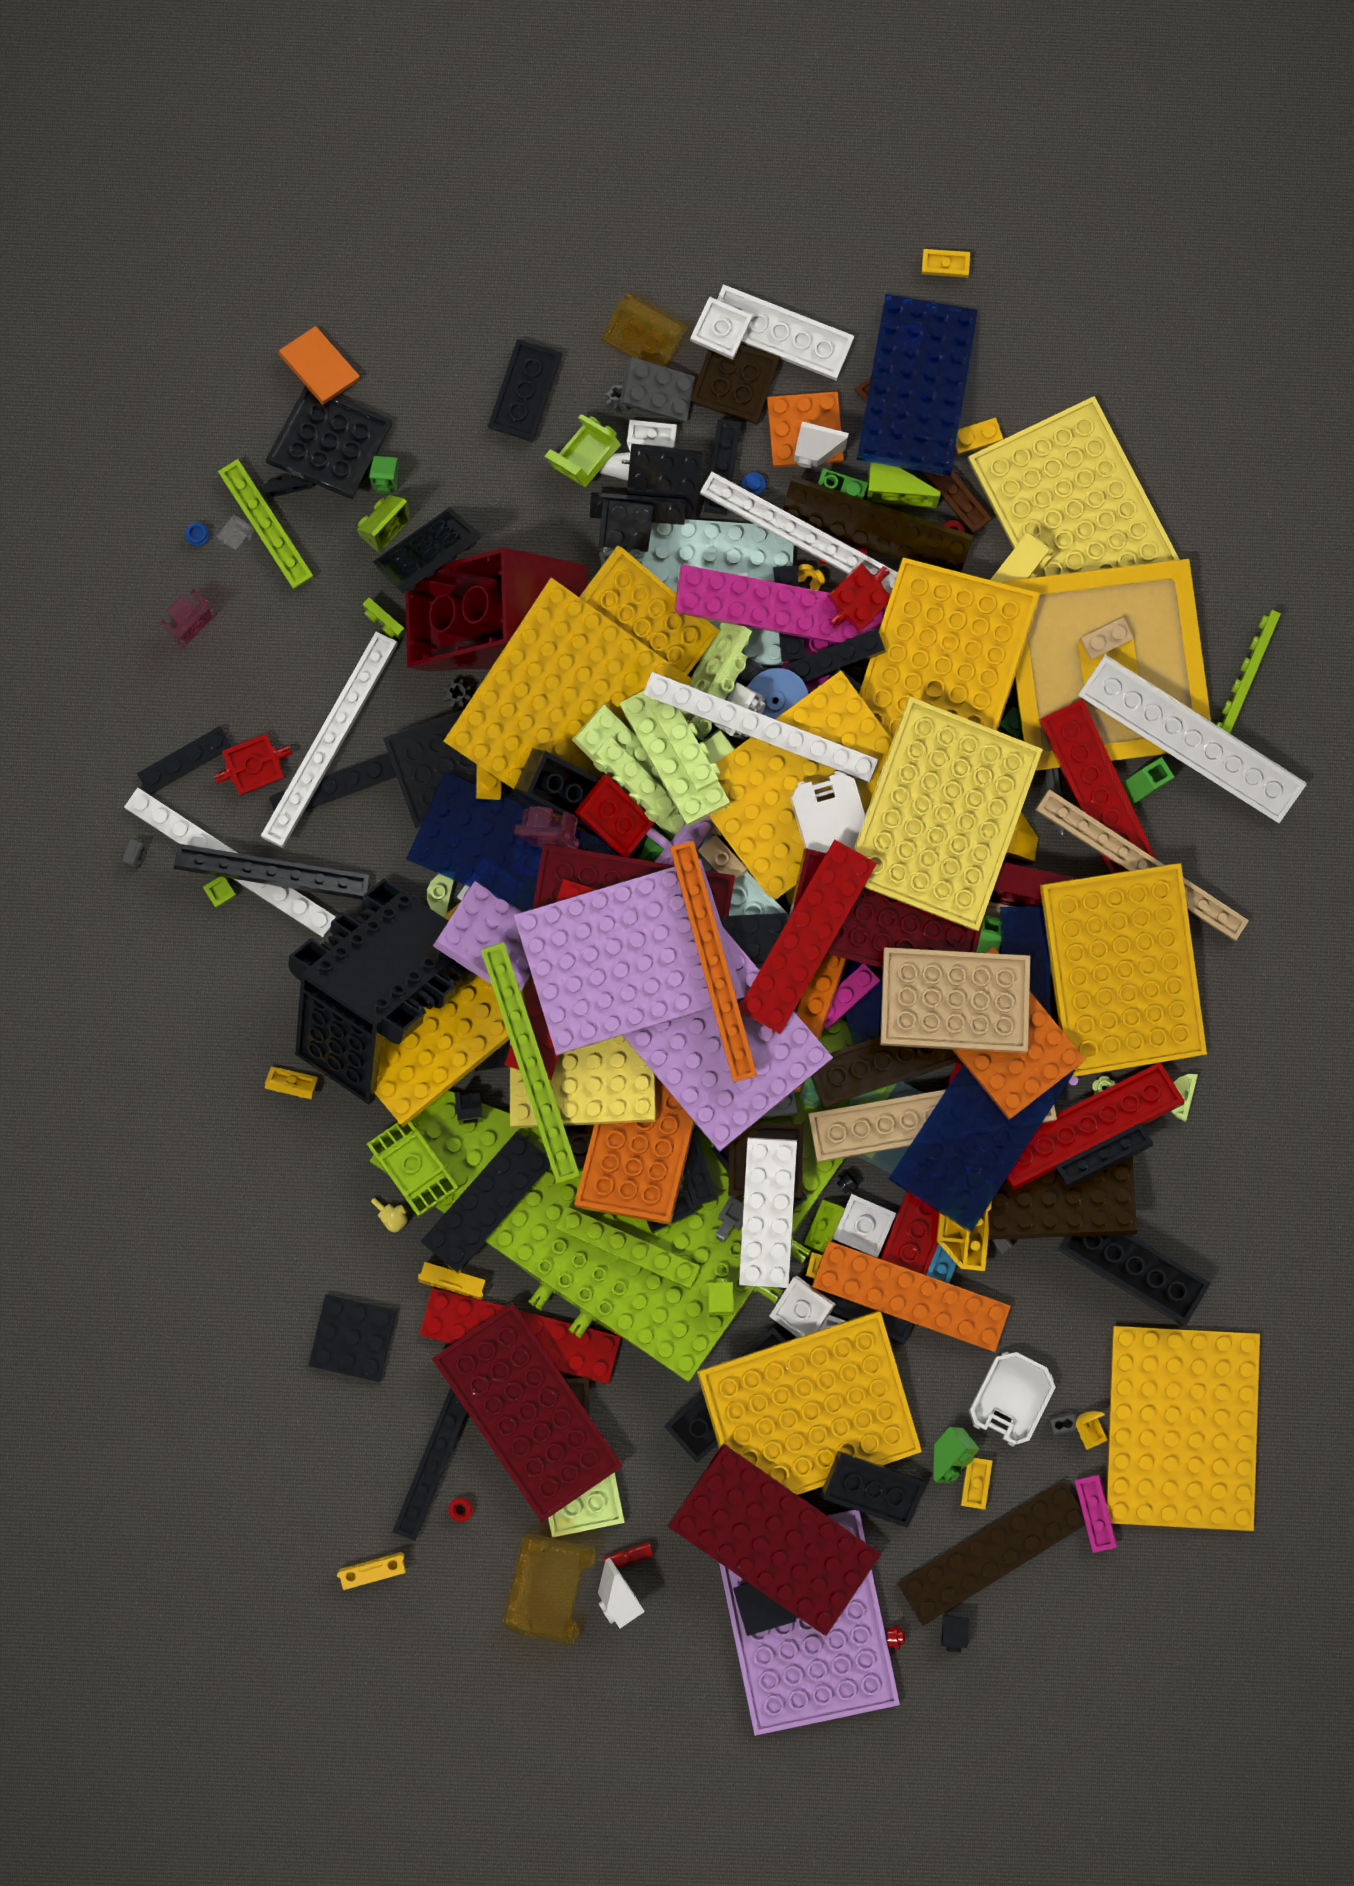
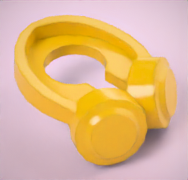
M799 565L798 582H805L807 577L812 576L813 579L809 584L810 589L819 591L820 586L825 584L823 573L819 569L814 570L812 565Z

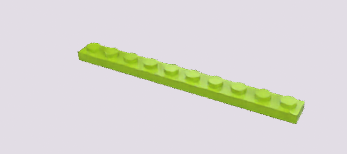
M502 942L483 948L481 953L556 1183L578 1177L580 1174L505 943Z

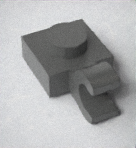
M733 1197L729 1198L718 1216V1219L723 1223L716 1233V1239L723 1243L728 1238L732 1228L740 1231L743 1225L744 1204Z

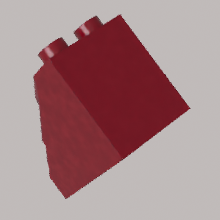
M505 547L442 565L438 568L436 574L421 580L412 591L405 592L407 668L423 671L491 669L549 579L553 578L580 597L588 586L587 565Z

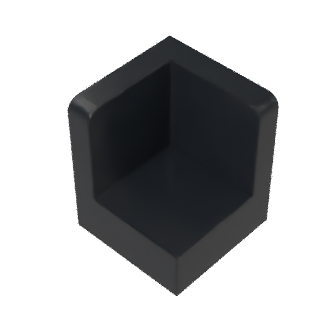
M459 1091L454 1092L459 1125L483 1122L480 1094L460 1095Z

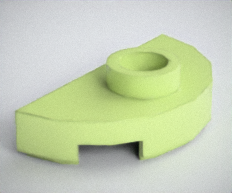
M444 872L437 875L430 882L427 889V901L430 909L442 917L446 916L456 872Z
M1187 1074L1173 1082L1185 1103L1171 1112L1176 1118L1184 1122L1187 1120L1197 1074Z

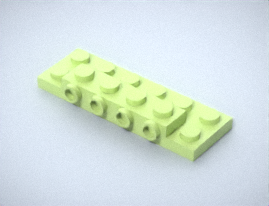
M721 623L718 628L720 632L707 648L691 677L693 680L689 686L725 700L727 695L734 689V682L737 676L746 666L748 657L741 653V651L747 646L752 631L745 626ZM686 712L687 715L684 718L687 724L692 722L697 730L698 735L695 738L703 740L711 731L712 722Z
M644 691L619 703L687 827L730 806V801L719 783L718 776L721 775L715 762L709 763L706 757L709 755V752L703 742L698 743L696 740L697 730L692 722L687 724L684 718L687 715L685 711L643 696Z
M605 705L600 706L572 741L593 761L594 766L598 770L605 772L645 811L644 814L650 821L655 822L673 839L684 826V820L637 736Z

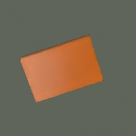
M316 326L279 350L278 355L322 405L360 380L358 373Z

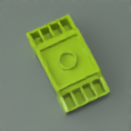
M411 1121L404 1127L397 1122L367 1143L374 1157L388 1173L418 1218L459 1190L456 1183Z

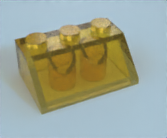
M628 292L618 302L602 341L630 357L667 368L681 346L689 326Z

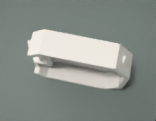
M836 771L834 775L828 776L829 781L816 785H812V782L804 783V781L797 783L790 801L804 848L827 853L835 839L854 849L865 819L855 779L841 771ZM831 786V790L818 794L814 792L816 789ZM834 793V798L817 802V797Z
M1005 1352L1001 1353L1002 1356L994 1358L969 1408V1414L973 1427L987 1430L989 1427L1003 1434L1002 1439L1014 1447L1017 1444L1030 1440L1056 1387L1052 1374L1049 1373L1047 1367L1017 1352L1011 1354ZM997 1411L1011 1418V1421L1008 1422L994 1415V1412ZM993 1418L1008 1426L1005 1430L991 1423V1419Z

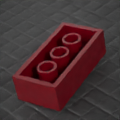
M1003 862L990 899L999 900L1000 904L1009 906L1014 904L1021 905L1024 910L1036 912L1037 909L1043 910L1040 885L1074 880L1076 878Z

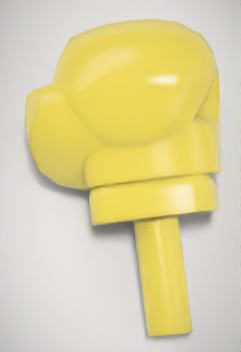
M376 1198L371 1200V1203L381 1211L378 1217L389 1231L393 1233L399 1232L407 1224V1210L402 1205L393 1207L391 1204H388L384 1207Z

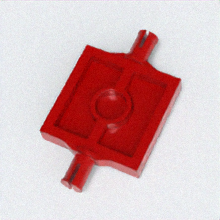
M862 563L858 564L827 596L838 612L829 621V624L837 629L846 620L857 631H862L889 602L891 595L884 589L881 583L890 574L889 570L882 566L873 575Z
M267 734L223 750L222 753L226 760L227 770L213 776L217 785L231 779L236 785L239 795L243 796L285 779L280 768V759L293 755L289 745L276 750L271 745Z

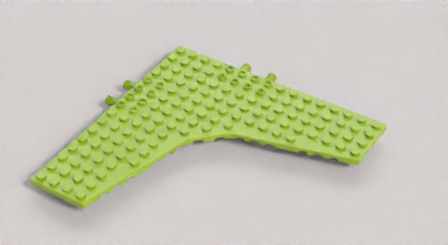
M840 1019L828 1031L825 1028L823 1029L819 1042L829 1053L871 1040V1038L843 1019ZM810 1077L804 1082L801 1092L795 1091L798 1115L756 1122L804 1124L802 1191L808 1197V1200L793 1210L790 1255L799 1260L800 1263H804L811 1250L793 1240V1236L845 1160V1158L817 1163L808 1114L884 1101L898 1083L822 1108ZM451 1091L445 1092L411 1120V1123L421 1134L459 1188L457 1192L435 1206V1208L445 1214L516 1131L547 1156L539 1128H511L510 1113L481 1103L483 1122L459 1125L455 1093ZM697 1125L694 1128L718 1199L694 1207L697 1214L652 1234L646 1220L576 1208L574 1204L583 1171L579 1172L580 1176L556 1183L552 1168H550L486 1242L522 1268L531 1277L539 1281L541 1285L528 1301L533 1307L536 1306V1309L541 1311L551 1294L556 1293L581 1312L571 1327L568 1328L572 1334L575 1333L581 1339L590 1323L596 1321L645 1352L688 1383L754 1292H760L773 1301L774 1304L783 1293V1290L778 1287L739 1285L742 1244L741 1229L738 1231L732 1228L724 1243L716 1239V1233L723 1223L718 1219V1216L730 1198L728 1197L729 1174L712 1153L711 1148L714 1145L703 1132H700ZM373 1155L370 1163L388 1174ZM685 1180L683 1183H681L684 1186V1189L681 1192L687 1191L691 1199L690 1192ZM733 1197L744 1204V1197ZM566 1206L699 1265L701 1268L691 1290L558 1231L556 1228ZM724 1278L728 1279V1282H733L734 1315L709 1316L708 1283H713V1279Z

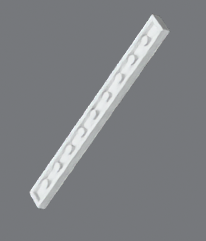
M711 471L700 491L701 495L847 574L860 563L873 575L882 566L886 567L890 574L881 583L884 589L891 595L898 572Z
M375 632L262 832L261 837L284 848L398 645L397 641Z
M651 672L643 696L866 782H870L878 759L654 672Z
M138 787L124 806L126 810L179 844L237 853ZM234 879L322 938L327 935L331 928V921L336 918L292 888Z

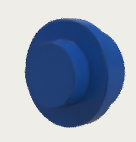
M749 473L742 480V488L758 496L765 489V480L758 473Z
M193 523L187 527L185 537L189 544L198 547L208 541L209 531L204 524Z

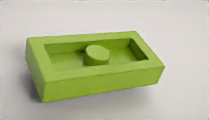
M368 598L363 603L364 610H366L364 612L365 616L373 623L377 620L383 625L382 631L390 638L395 636L400 640L406 634L405 629L371 598Z
M822 1200L803 1244L823 1252L826 1242L832 1241L845 1208Z

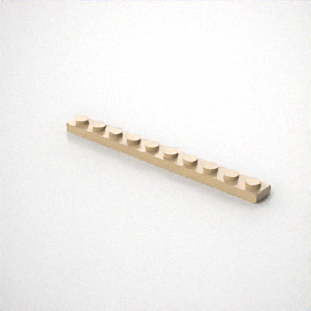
M1050 789L1047 790L1035 811L1127 871L1164 865ZM1183 877L1187 910L1233 941H1237L1249 920Z

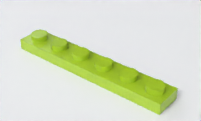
M237 459L219 470V475L293 590L313 579L314 576L240 461Z
M1271 610L1268 615H1263L1258 625L1261 632L1258 637L1254 636L1249 649L1252 650L1249 658L1245 657L1240 668L1243 671L1241 679H1236L1231 689V692L1234 693L1231 701L1227 700L1222 713L1225 716L1222 723L1219 721L1217 723V726L1229 734L1281 613Z
M567 1206L556 1228L562 1233L691 1290L701 1268L697 1264Z

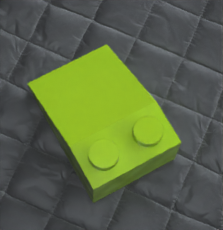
M877 460L875 463L870 464L866 500L878 504L937 508L940 498V491L900 467L889 464L890 462Z
M389 495L386 499H380L374 506L375 511L369 517L367 515L364 516L358 523L359 528L357 531L359 536L379 554L412 520L408 503L404 498Z

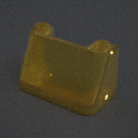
M527 1532L522 1538L504 1614V1628L520 1635L574 1645L580 1631L576 1620L572 1619L582 1570H589L595 1564L596 1548Z

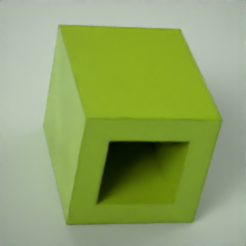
M724 1278L713 1279V1283H708L709 1316L734 1315L733 1282H728V1279Z

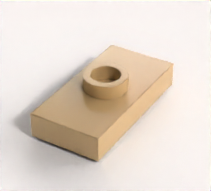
M716 834L698 849V852L716 872L735 875L734 883L748 871Z

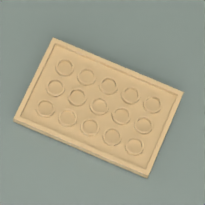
M884 948L880 1045L1027 1053L1030 956Z

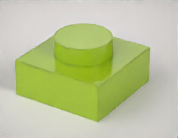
M218 877L203 887L216 909L236 897L235 892L225 877Z

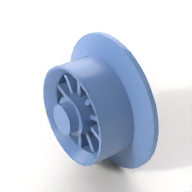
M783 668L765 670L754 677L748 685L749 689L766 697L764 701L766 706L762 715L773 719L779 717L808 695V690L803 680L794 672Z

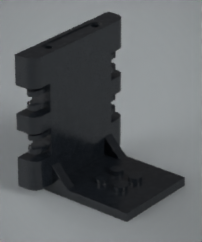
M382 879L363 895V909L359 911L361 917L357 915L350 917L342 912L331 921V935L327 937L329 943L323 941L319 944L310 938L289 955L288 963L291 973L301 981L295 1055L368 1105L376 1097L374 1092L377 1087L380 1049L385 1040L388 1039L395 1044L401 1043L423 1024V1018L426 1014L424 1007L426 1009L433 1007L442 1008L455 996L456 981L460 983L464 980L471 982L478 977V975L433 947L449 920L386 879Z

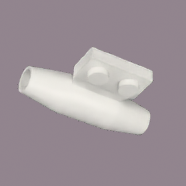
M630 420L627 445L630 452L631 444L675 448L677 425ZM630 452L614 453L599 472L628 481Z

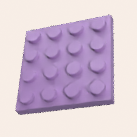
M474 881L433 947L492 985L481 949L504 942L520 992L531 975L514 919V915L523 912Z

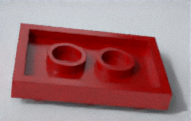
M607 775L601 777L575 811L619 856L627 858L655 823L650 821L644 814L645 811Z

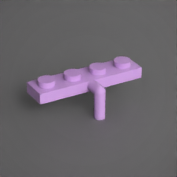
M706 817L689 827L684 824L671 842L654 828H650L646 835L664 849L655 862L674 865L670 847L694 841L695 848L697 849L715 826L709 817Z

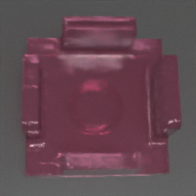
M194 589L190 591V594L199 603L197 606L184 595H181L166 610L173 618L172 622L176 625L174 629L163 619L159 622L161 627L183 649L217 616L212 605Z
M530 807L529 810H524L522 824L515 825L514 834L535 847H543V844L578 849L580 841L575 837L577 817L569 812H563L562 819L552 818L553 809Z

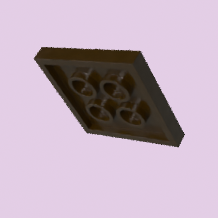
M741 344L734 359L708 349L690 403L758 425L780 357Z
M754 1123L729 1145L728 1197H744L748 1137L797 1140L794 1198L802 1199L804 1124Z

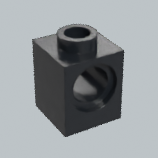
M943 1615L941 1646L947 1647L946 1651L961 1653V1648H967L968 1617Z

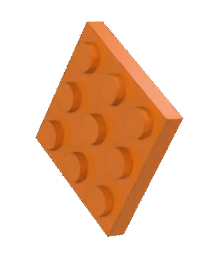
M838 392L767 397L773 468L799 466L798 462L794 461V454L802 422L841 431ZM843 452L822 464L843 463Z

